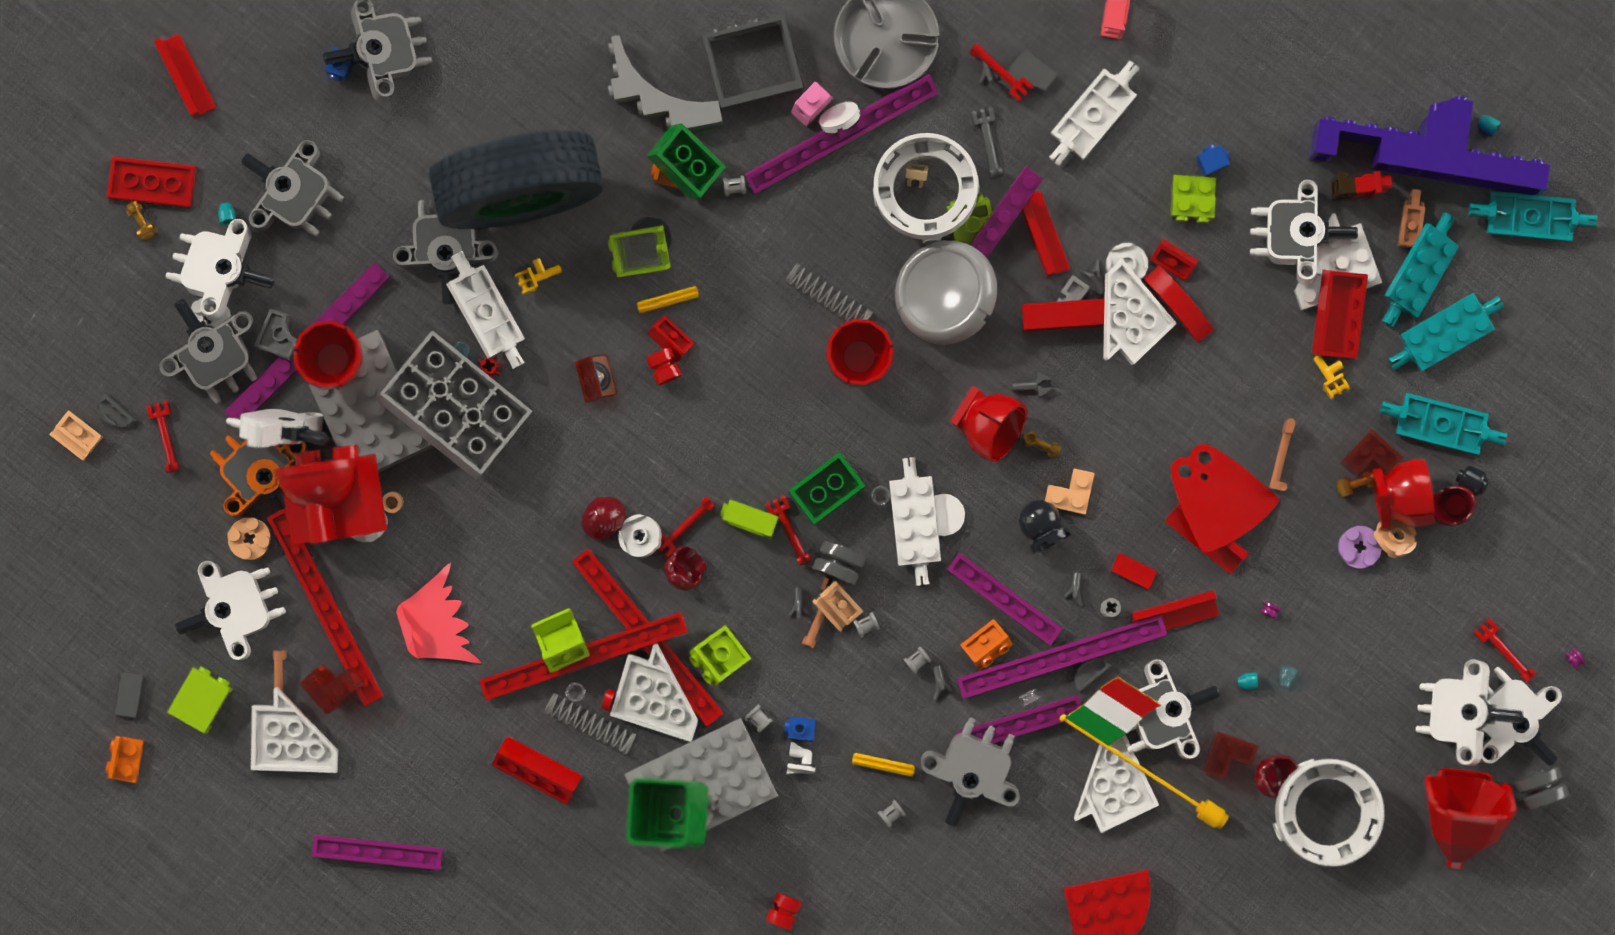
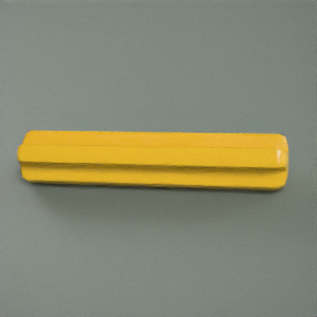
M693 286L639 301L637 303L639 313H645L698 298L699 293L697 287Z
M854 753L852 763L855 765L901 775L913 776L915 771L914 765Z

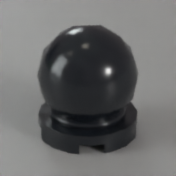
M1044 500L1032 501L1025 505L1020 513V529L1026 538L1033 540V544L1030 545L1033 554L1039 553L1055 545L1056 541L1062 538L1066 539L1071 535L1068 527L1063 529L1060 527L1061 516L1058 509L1052 503Z

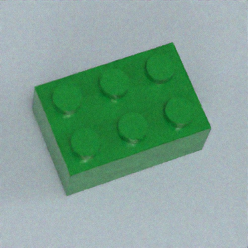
M682 123L671 125L646 156L689 199L701 198L726 167Z
M839 452L788 490V493L813 526H815L862 491L865 485Z

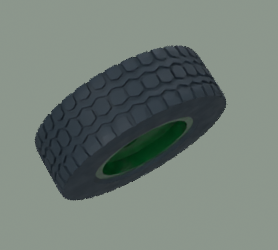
M576 131L536 132L485 142L448 155L436 162L429 170V178L439 222L444 227L453 229L493 228L549 217L588 203V201L595 199L603 191V179L593 138L587 133Z

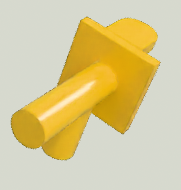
M540 258L533 260L532 262L537 271L536 274H533L531 267L515 274V278L519 279L518 285L522 286V294L535 292L538 288V281L562 273L560 265L545 270Z
M1321 355L1313 358L1327 380L1323 385V391L1327 393L1331 400L1334 399L1336 394L1341 395L1343 390L1346 389L1348 391L1350 389L1343 373L1336 377L1333 375L1344 368L1340 360L1328 367Z

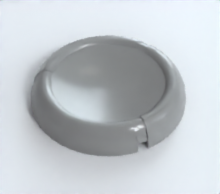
M848 0L837 17L834 29L835 48L842 65L854 78L875 88H898L918 79L930 67L939 45L937 19L925 0Z
M955 240L936 241L917 250L903 265L895 286V304L904 325L911 333L923 341L939 345L958 343L978 332L985 325L984 319L987 314H992L997 298V280L989 260L975 247Z

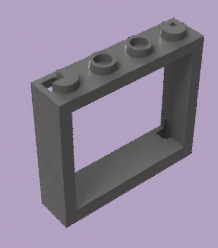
M772 14L767 16L766 20L752 19L747 21L746 25L732 24L727 26L726 30L718 31V29H712V31L706 32V35H702L721 112L803 92L784 15L779 16L778 14L773 16ZM780 27L793 81L724 98L711 44Z

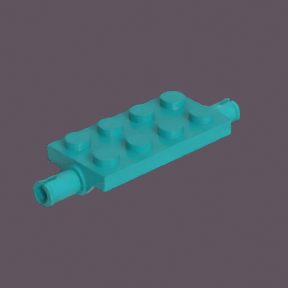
M1491 191L1488 205L1470 203L1468 209L1470 210L1468 211V216L1487 218V234L1572 242L1573 232L1577 226L1594 229L1597 226V222H1595L1597 215H1585L1576 212V199Z
M1443 212L1436 227L1431 224H1425L1384 295L1390 300V308L1381 322L1385 323L1388 327H1394L1401 312H1407L1415 318L1420 316L1456 253L1459 245L1448 238L1446 234L1453 221H1455V218L1450 214Z
M1472 293L1399 335L1405 347L1403 351L1388 358L1390 364L1398 360L1391 367L1397 370V368L1411 361L1422 372L1495 330L1489 315L1503 309V302L1494 306L1495 303L1501 300L1496 296L1481 305L1475 294Z
M1405 393L1401 406L1385 401L1381 404L1380 415L1394 417L1398 420L1395 435L1476 456L1479 455L1481 446L1486 441L1504 446L1506 443L1504 439L1507 438V433L1491 430L1487 426L1489 416L1487 413Z

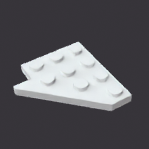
M1332 214L1328 220L1329 227H1340L1336 214ZM1361 223L1351 226L1358 228V238L1356 240L1329 239L1328 244H1321L1317 249V272L1314 282L1310 285H1302L1298 282L1294 290L1301 311L1318 305L1322 269L1368 274L1367 288L1382 283ZM1304 270L1302 275L1305 277H1310L1312 275V272L1310 270Z
M1122 259L1105 274L1103 358L1106 361L1119 350L1126 360L1133 365L1177 323Z
M658 644L653 645L649 660L631 654L628 655L610 716L691 742L697 727L698 718Z
M274 688V706H252L251 770L338 772V749L279 688Z
M1126 735L1109 745L1139 764L1135 753H1129L1127 750L1131 745ZM1099 744L1074 815V820L1077 821L1092 814L1102 833L1159 806V803L1142 771Z

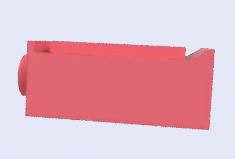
M1130 0L1106 1L1101 36L1122 39L1125 32Z

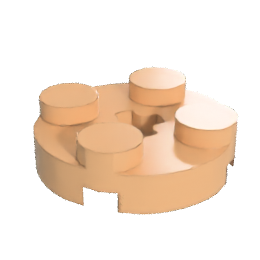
M253 517L242 518L235 522L227 536L231 551L236 556L245 560L261 558L268 552L271 543V532L268 526ZM246 534L255 535L253 544L244 542Z
M1390 520L1391 528L1382 529L1381 523H1378L1374 532V538L1391 558L1403 557L1414 550L1417 543L1414 537L1416 535L1414 527H1407L1395 520ZM1393 533H1398V539L1394 537Z

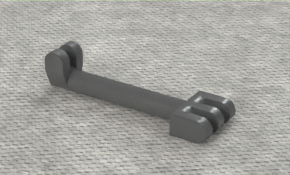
M988 108L989 116L985 115L984 109H980L981 118H977L976 110L971 111L974 126L981 125L990 165V178H1001L1003 170L1002 167H998L989 123L995 122L993 108Z

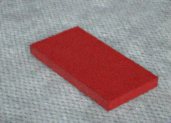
M112 156L106 198L192 209L197 167Z

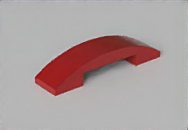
M1158 266L1143 279L1185 326V330L1197 344L1214 330L1195 303L1161 266Z

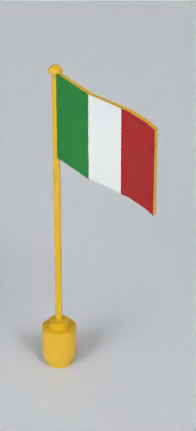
M1120 677L1112 679L1103 685L1084 705L1067 716L1065 714L1060 716L1061 722L1068 723L1196 806L1197 818L1212 828L1220 830L1226 823L1229 815L1225 813L1226 810L1209 799L1205 802L1197 803L1109 746L1127 734L1146 714L1162 706Z

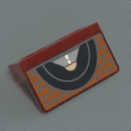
M606 354L589 356L575 362L585 403L617 395Z

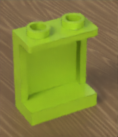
M570 608L531 625L550 673L590 656Z
M200 666L199 669L192 668L167 713L208 734L212 727L211 723L233 688L229 686V681L222 677L215 679L210 676L211 671Z

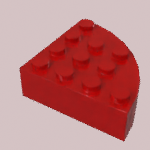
M1144 869L1063 887L1073 935H1138L1146 919L1150 904L1151 885L1149 870Z

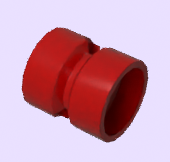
M671 348L660 350L646 357L649 368L655 371L653 377L657 386L664 385L682 376L679 365L673 362L675 356Z
M777 892L772 902L774 908L769 910L765 920L791 931L795 921L793 915L798 914L802 902Z

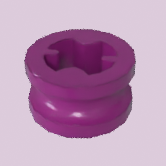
M1263 602L1264 608L1260 609V613L1278 619L1277 613L1281 611V608Z
M1573 648L1572 653L1565 654L1567 661L1575 670L1579 669L1580 664H1585L1584 658L1577 649Z

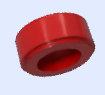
M610 689L606 691L602 701L603 710L608 712L612 710L617 694L616 691Z

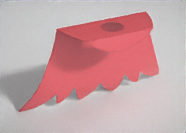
M449 563L432 580L410 598L402 602L397 608L396 613L407 649L417 659L441 658L482 664L476 656L461 647L468 644L469 641L463 637L456 636L457 633L464 630L469 624L461 619L452 617L462 602L460 600H445L452 590V586L443 588L451 563Z

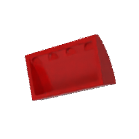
M1322 269L1312 354L1358 358L1368 274Z

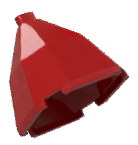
M1442 768L1437 776L1428 775L1424 779L1432 835L1447 859L1446 866L1449 868L1463 869L1465 862L1497 842L1516 814L1517 809L1511 786L1506 783L1500 786L1493 782V776L1487 772Z

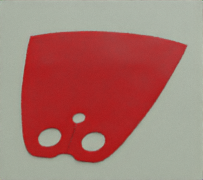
M1199 444L1192 449L1190 456L1186 458L1180 457L1171 465V477L1181 509L1203 553L1217 550L1249 532L1266 518L1280 501L1272 491L1243 466L1207 444ZM1205 451L1210 454L1211 461L1208 464H1203L1199 461L1198 455L1200 452ZM1182 465H1187L1191 469V475L1187 478L1182 477L1178 472L1179 467ZM1201 474H1206L1208 479L1202 480Z

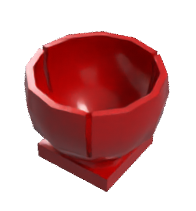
M853 319L839 325V328L836 327L827 340L826 361L832 374L844 384L867 387L882 380L892 367L894 348L892 347L894 345L887 331L875 322Z
M335 321L312 324L299 335L294 346V350L297 352L293 351L295 367L307 384L322 390H338L348 384L357 376L364 357L361 341L353 330Z
M972 386L950 422L962 435L966 436L972 451L983 459L998 462L1016 444L1026 422L1027 408L1024 403L1016 398L1005 394L984 395L980 389Z
M1412 459L1399 463L1388 475H1384L1381 468L1373 469L1375 503L1382 529L1391 528L1390 520H1395L1407 527H1426L1435 523L1432 486L1425 459Z

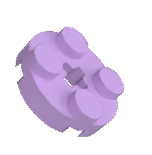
M1355 526L1348 529L1338 542L1340 556L1348 566L1356 569H1363L1373 565L1379 559L1382 551L1378 541L1374 538V531L1365 526ZM1359 541L1363 542V546H1365V550H1362L1361 553H1357L1358 550L1354 548V545L1359 544Z

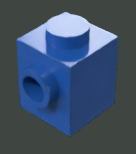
M333 47L331 51L340 50V49H339V48H336V47ZM353 61L326 65L325 72L329 75L328 78L337 82H341V79L347 81Z
M1214 144L1204 148V153L1196 157L1204 177L1227 168L1231 160L1226 149H1223L1221 145L1215 147Z
M790 717V721H785L784 733L788 734L790 739L813 741L816 719Z

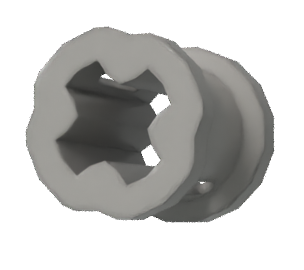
M744 175L735 179L723 178L725 196L741 192L746 194Z
M1114 598L1106 599L1101 603V614L1109 618L1117 616L1121 611L1120 602ZM1107 603L1109 605H1115V608L1113 609L1114 614L1111 611L1106 612L1105 609H1107L1108 607Z
M873 612L859 621H853L861 638L872 630H880Z
M918 647V651L911 657L903 659L914 674L925 663L932 661L921 647Z
M759 704L745 716L746 719H749L757 727L758 732L773 721L762 712Z
M895 800L884 811L878 812L889 828L896 819L906 815Z

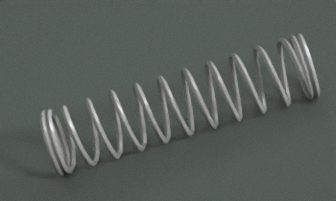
M797 263L793 267V269L791 270L786 279V283L790 285L798 278L795 288L799 289L805 283L802 291L803 294L807 293L813 286L810 292V298H813L820 291L817 297V303H820L826 297V300L824 302V308L828 307L834 300L833 305L831 307V312H834L841 305L838 312V317L842 316L848 310L845 317V321H849L855 313L856 315L854 319L857 318V315L862 307V304L859 305L857 309L852 313V315L848 318V315L854 305L855 300H852V302L847 306V308L841 313V310L848 298V295H846L842 299V301L835 307V309H833L841 291H838L836 295L831 299V301L826 305L827 300L834 286H831V288L826 292V294L819 300L820 295L827 282L825 281L820 286V288L814 293V295H812L814 288L819 280V277H817L815 281L810 285V287L805 291L809 279L812 276V272H810L809 275L805 278V280L798 286V283L805 271V268H803L795 277L796 273L800 268V264ZM867 309L859 319L870 320L873 312Z
M553 694L545 709V714L548 715L550 713V717H553L560 709L558 714V721H560L568 712L565 720L566 725L575 717L573 728L575 729L583 720L581 732H584L590 725L588 736H591L598 728L596 740H599L606 731L604 744L608 743L614 734L611 748H614L622 738L619 752L623 750V754L628 753L636 734L632 733L621 748L627 729L622 732L614 744L619 725L616 726L610 737L606 740L612 723L610 721L598 737L604 718H601L591 732L596 718V714H594L583 729L588 710H586L575 726L581 706L577 708L568 721L573 702H571L560 718L566 699L562 700L556 711L552 714L558 698V694Z

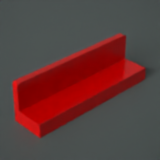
M177 34L165 41L161 37L154 40L153 42L190 115L196 119L216 109V105L181 36Z
M1041 191L1033 193L1021 212L1046 278L1069 270L1070 266Z
M1105 299L1023 304L1022 332L1104 327Z
M1178 503L1165 519V523L1201 551L1183 514L1180 503ZM1233 541L1217 550L1204 554L1227 573L1232 574L1249 553Z
M1215 590L1137 611L1130 615L1133 623L1161 615L1165 629L1170 630L1219 615L1215 602L1217 597Z
M506 737L492 763V766L566 805H568L582 779L581 774L511 737Z

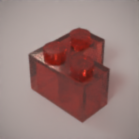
M1371 429L1340 463L1355 477L1370 462L1378 469L1381 468L1384 475H1388L1404 457Z
M323 664L312 670L299 684L328 716L338 710L365 682L352 667L335 677L328 667Z
M1216 731L1202 773L1225 779L1231 760L1252 766L1259 745Z

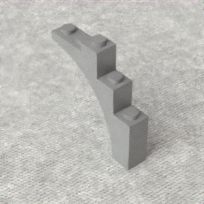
M620 36L611 37L612 43L608 44L611 56L615 55L616 63L612 64L614 76H619V78L611 79L612 85L608 86L610 98H614L616 104L641 99V101H637L639 114L643 113L644 119L669 115V117H666L668 129L671 125L680 123L689 131L723 125L718 101H685L657 90L644 80L631 65L624 52Z

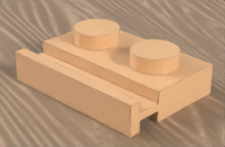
M69 410L55 426L56 428L49 434L83 461H85L89 453L93 451L103 438L102 435Z
M837 581L823 591L817 600H813L814 604L840 632L845 625L848 626L863 612Z

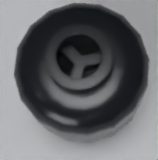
M1468 466L1464 471L1460 469L1455 480L1459 482V486L1470 489L1475 497L1479 494L1483 495L1489 482L1486 479L1487 474L1472 466Z

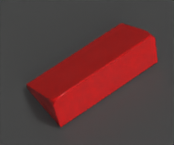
M1162 239L1150 258L1151 261L1185 282L1198 263V259L1165 239Z
M665 315L647 333L662 349L671 348L676 362L680 361L695 345Z
M1118 553L1110 570L1111 573L1146 590L1150 589L1157 573L1156 570L1121 553Z

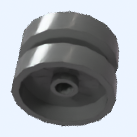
M823 541L819 551L822 555L830 558V560L816 558L812 569L840 582L855 586L859 575L849 569L848 566L862 569L866 558L845 546Z
M1559 766L1540 769L1514 781L1519 793L1532 791V793L1525 795L1521 800L1525 810L1535 809L1570 795L1566 784L1558 783L1552 785V783L1559 781L1563 776Z

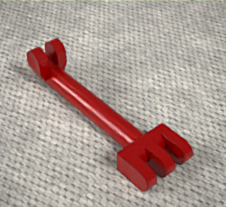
M978 43L970 50L969 54L974 59L978 56L1012 87L1009 94L1017 102L1022 100L1021 96L1017 94L1018 91L1023 96L1028 94L1023 86H1026L1029 90L1034 87L1024 77L1017 81L986 53L984 48Z
M168 400L163 401L164 410L161 409L159 402L155 403L156 412H153L151 404L146 405L149 419H157L168 462L165 465L166 473L178 472L180 468L178 462H176L165 416L172 415Z
M782 495L780 497L784 504L780 505L777 498H775L773 502L776 508L772 509L769 502L765 503L770 514L778 515L798 557L796 559L799 565L803 566L812 560L808 553L805 554L785 512V510L790 509V505L785 495Z
M707 496L701 501L702 505L670 536L666 538L662 533L661 542L663 545L658 551L661 553L668 548L669 551L664 554L666 559L677 550L673 543L707 511L715 507V504Z
M1488 618L1486 623L1491 628L1488 629L1484 624H1481L1479 627L1484 634L1482 635L1476 629L1473 632L1474 635L1482 643L1489 640L1517 670L1521 678L1528 683L1530 679L1537 675L1532 668L1527 670L1495 635L1499 628Z

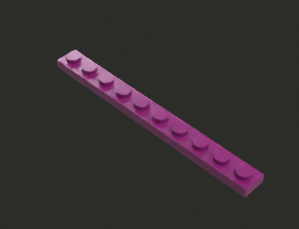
M927 73L863 108L859 112L860 117L858 121L850 128L845 130L843 128L837 129V133L821 131L745 173L744 176L754 194L938 94L931 76Z
M374 262L314 323L335 321L344 325L390 277ZM279 357L224 412L230 418L240 419L243 413L257 411L297 372L295 361Z
M1161 615L972 673L957 678V682L964 700L1166 637L1167 632Z

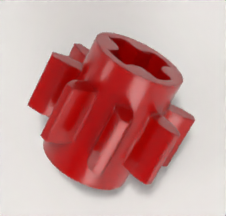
M497 356L493 359L487 357L484 360L478 359L481 367L478 368L492 379L495 375L501 376L498 368H502L503 365L501 363L496 364ZM488 363H491L492 366H495L491 369V372H488L487 369H484L487 368Z

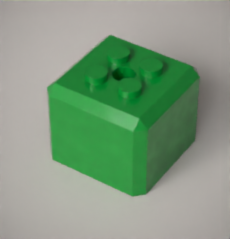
M635 778L630 783L627 840L631 844L700 848L705 843L709 788L704 782ZM676 808H679L682 812L678 820L673 816Z

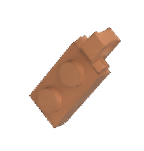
M1412 189L1409 200L1405 199L1398 247L1412 248L1423 229L1425 207L1424 202H1420L1421 190Z

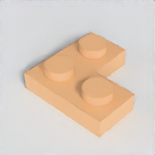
M1073 469L1069 489L1048 485L1045 501L1052 503L1057 509L1086 515L1095 473Z

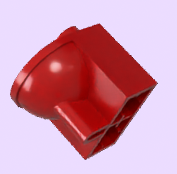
M348 445L332 448L333 459L321 461L320 450L294 453L296 465L274 469L275 477L278 478L279 485L284 493L291 544L320 543L387 530L376 454L359 456L358 445Z

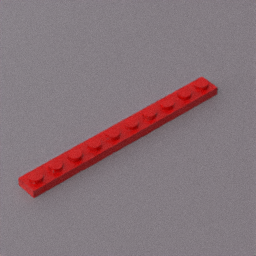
M286 508L267 517L364 707L383 698L384 695L306 544H291Z
M586 549L572 561L627 630L649 623L589 549ZM665 641L655 643L658 644L692 709L708 727L723 714V711ZM654 644L643 647L649 657Z
M682 612L587 643L586 647L590 656L550 673L544 659H540L481 679L479 682L485 700H489L689 631Z

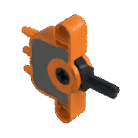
M228 435L225 440L234 451L226 459L215 450L210 452V456L220 466L222 478L234 489V492L225 500L223 505L227 514L233 517L243 515L260 499V494L269 495L274 500L277 498L285 506L284 493L279 485L278 478L275 477L274 469L296 464L295 456L292 452L293 444H284L282 447L279 445L252 447L247 445V439L240 445L235 438ZM303 441L300 452L308 450L307 444ZM263 473L269 474L268 478L270 480L268 482L263 480ZM238 501L240 505L239 510L234 513L231 512L230 504Z

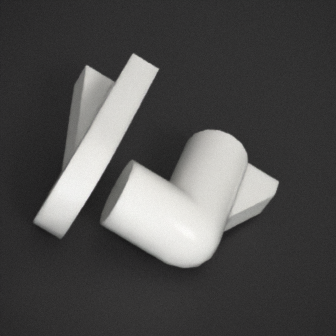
M791 742L789 757L802 758V764H788L787 775L796 773L814 774L815 768L809 767L812 762V752Z

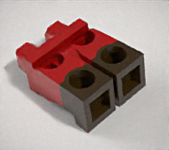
M1380 171L1354 178H1347V172L1337 173L1330 180L1332 201L1361 199L1368 196V199H1375L1379 194L1387 193L1389 189H1392V177L1381 176Z

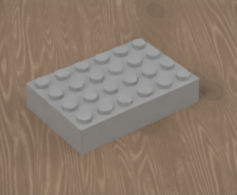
M376 330L358 338L361 341L364 357L358 374L353 380L338 390H322L310 384L309 386L337 447L357 444L359 456L376 454L379 473L433 448V445L376 400L398 372L381 333Z
M433 330L376 398L380 404L475 480L482 475L532 412L531 409Z
M741 718L624 774L629 785L635 778L704 782L709 788L708 790L717 794L720 799L719 805L714 810L708 809V812L713 814L706 830L778 796ZM676 808L673 816L678 820L682 812L679 808ZM659 846L661 852L671 848L668 846Z

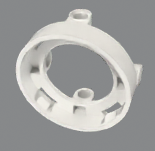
M919 133L899 140L884 153L875 171L873 194L875 206H878L881 215L892 228L905 236L922 239L923 244L928 245L941 241V237L956 231L967 221L974 210L977 197L980 194L975 165L964 148L945 136L933 133ZM947 145H949V149L951 151H953L958 156L961 153L964 156V159L961 162H959L956 157H954L951 153L945 151L944 149L947 147ZM896 151L900 156L893 161L888 171L883 168V164L885 162L888 164L895 156L893 152ZM934 157L947 163L955 172L959 183L958 197L953 207L944 215L930 220L917 219L906 214L897 204L893 190L894 181L899 170L909 161L928 160Z
M1310 759L1298 764L1297 769L1289 775L1281 786L1276 800V823H1273V828L1279 841H1284L1301 858L1326 866L1344 865L1365 855L1377 841L1384 822L1382 796L1372 778L1356 765L1335 759ZM1335 764L1342 765L1341 769L1351 773L1355 770L1354 777L1340 770H1335ZM1321 779H1335L1348 785L1353 790L1355 799L1361 807L1360 822L1353 835L1346 841L1330 846L1320 845L1308 839L1300 830L1295 814L1296 803L1302 791L1311 783ZM1371 818L1377 820V825L1373 824L1369 834L1372 838L1368 841L1363 838L1369 829ZM1304 847L1305 849L1313 853L1320 854L1323 856L1321 860H1319V856L1313 855L1309 852H1307L1306 854L1302 851V848Z

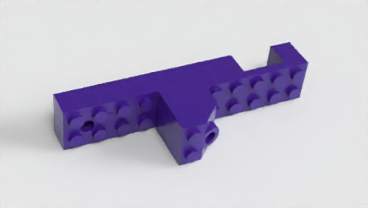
M1456 96L1449 101L1431 104L1428 116L1420 124L1419 132L1409 130L1405 133L1399 132V129L1394 127L1380 129L1375 124H1365V126L1357 125V122L1352 120L1337 122L1336 118L1323 117L1314 126L1309 160L1330 163L1337 154L1339 139L1375 145L1371 170L1536 196L1547 190L1550 165L1544 164L1545 161L1533 159L1530 162L1524 161V158L1520 156L1506 158L1502 157V154L1495 152L1487 155L1481 154L1482 151L1477 149L1466 151L1474 101H1468V98L1464 96Z

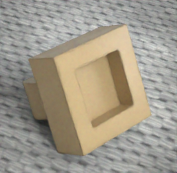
M907 163V185L911 186L912 180L916 179L919 181V188H922L924 181L927 180L928 166Z

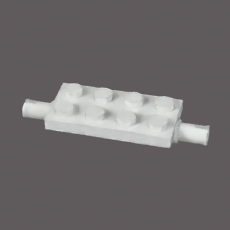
M1128 61L1121 72L1115 75L1109 73L1105 68L1050 133L1061 143L1049 156L1050 160L1054 161L1059 155L1055 162L1059 166L1070 152L1084 160L1137 96L1128 87L1130 79L1139 71L1137 65L1129 71L1134 63Z
M463 251L453 255L451 259L454 261L460 274L458 278L448 282L446 285L486 357L490 358L502 352L505 353L512 369L524 364L525 362L515 346L525 338L485 266L471 267Z
M911 457L910 467L908 458L902 459L904 478L902 480L889 481L898 566L912 565L915 569L916 586L922 585L921 577H923V585L930 584L927 565L931 562L941 561L932 476H917L916 457Z

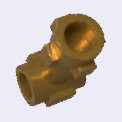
M137 201L126 206L128 210L126 213L129 217L133 216L140 229L136 230L139 238L142 241H148L155 237L154 234L158 233L152 222L147 224L140 212L143 209L142 205L138 204Z
M1034 431L1027 434L1024 433L1022 437L1026 447L1029 448L1034 445L1048 452L1047 456L1050 458L1054 457L1057 459L1062 449L1057 442L1049 444L1039 439Z
M1373 472L1363 473L1364 477L1349 481L1348 477L1336 481L1338 494L1341 497L1354 494L1352 489L1367 485L1368 488L1373 487Z

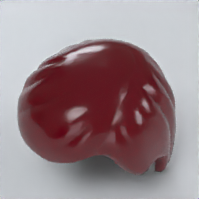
M1459 485L1449 486L1437 492L1433 496L1435 520L1445 526H1457L1469 521L1477 503L1474 493L1470 489Z
M614 497L595 498L582 515L581 525L585 534L595 540L606 541L620 530L625 521L626 513L624 506L620 500Z
M688 546L679 547L669 556L664 565L667 581L673 587L683 591L694 589L701 582V577L707 569V565L695 549Z
M1274 755L1259 762L1254 779L1260 793L1266 797H1277L1285 780L1297 769L1295 761L1287 755Z

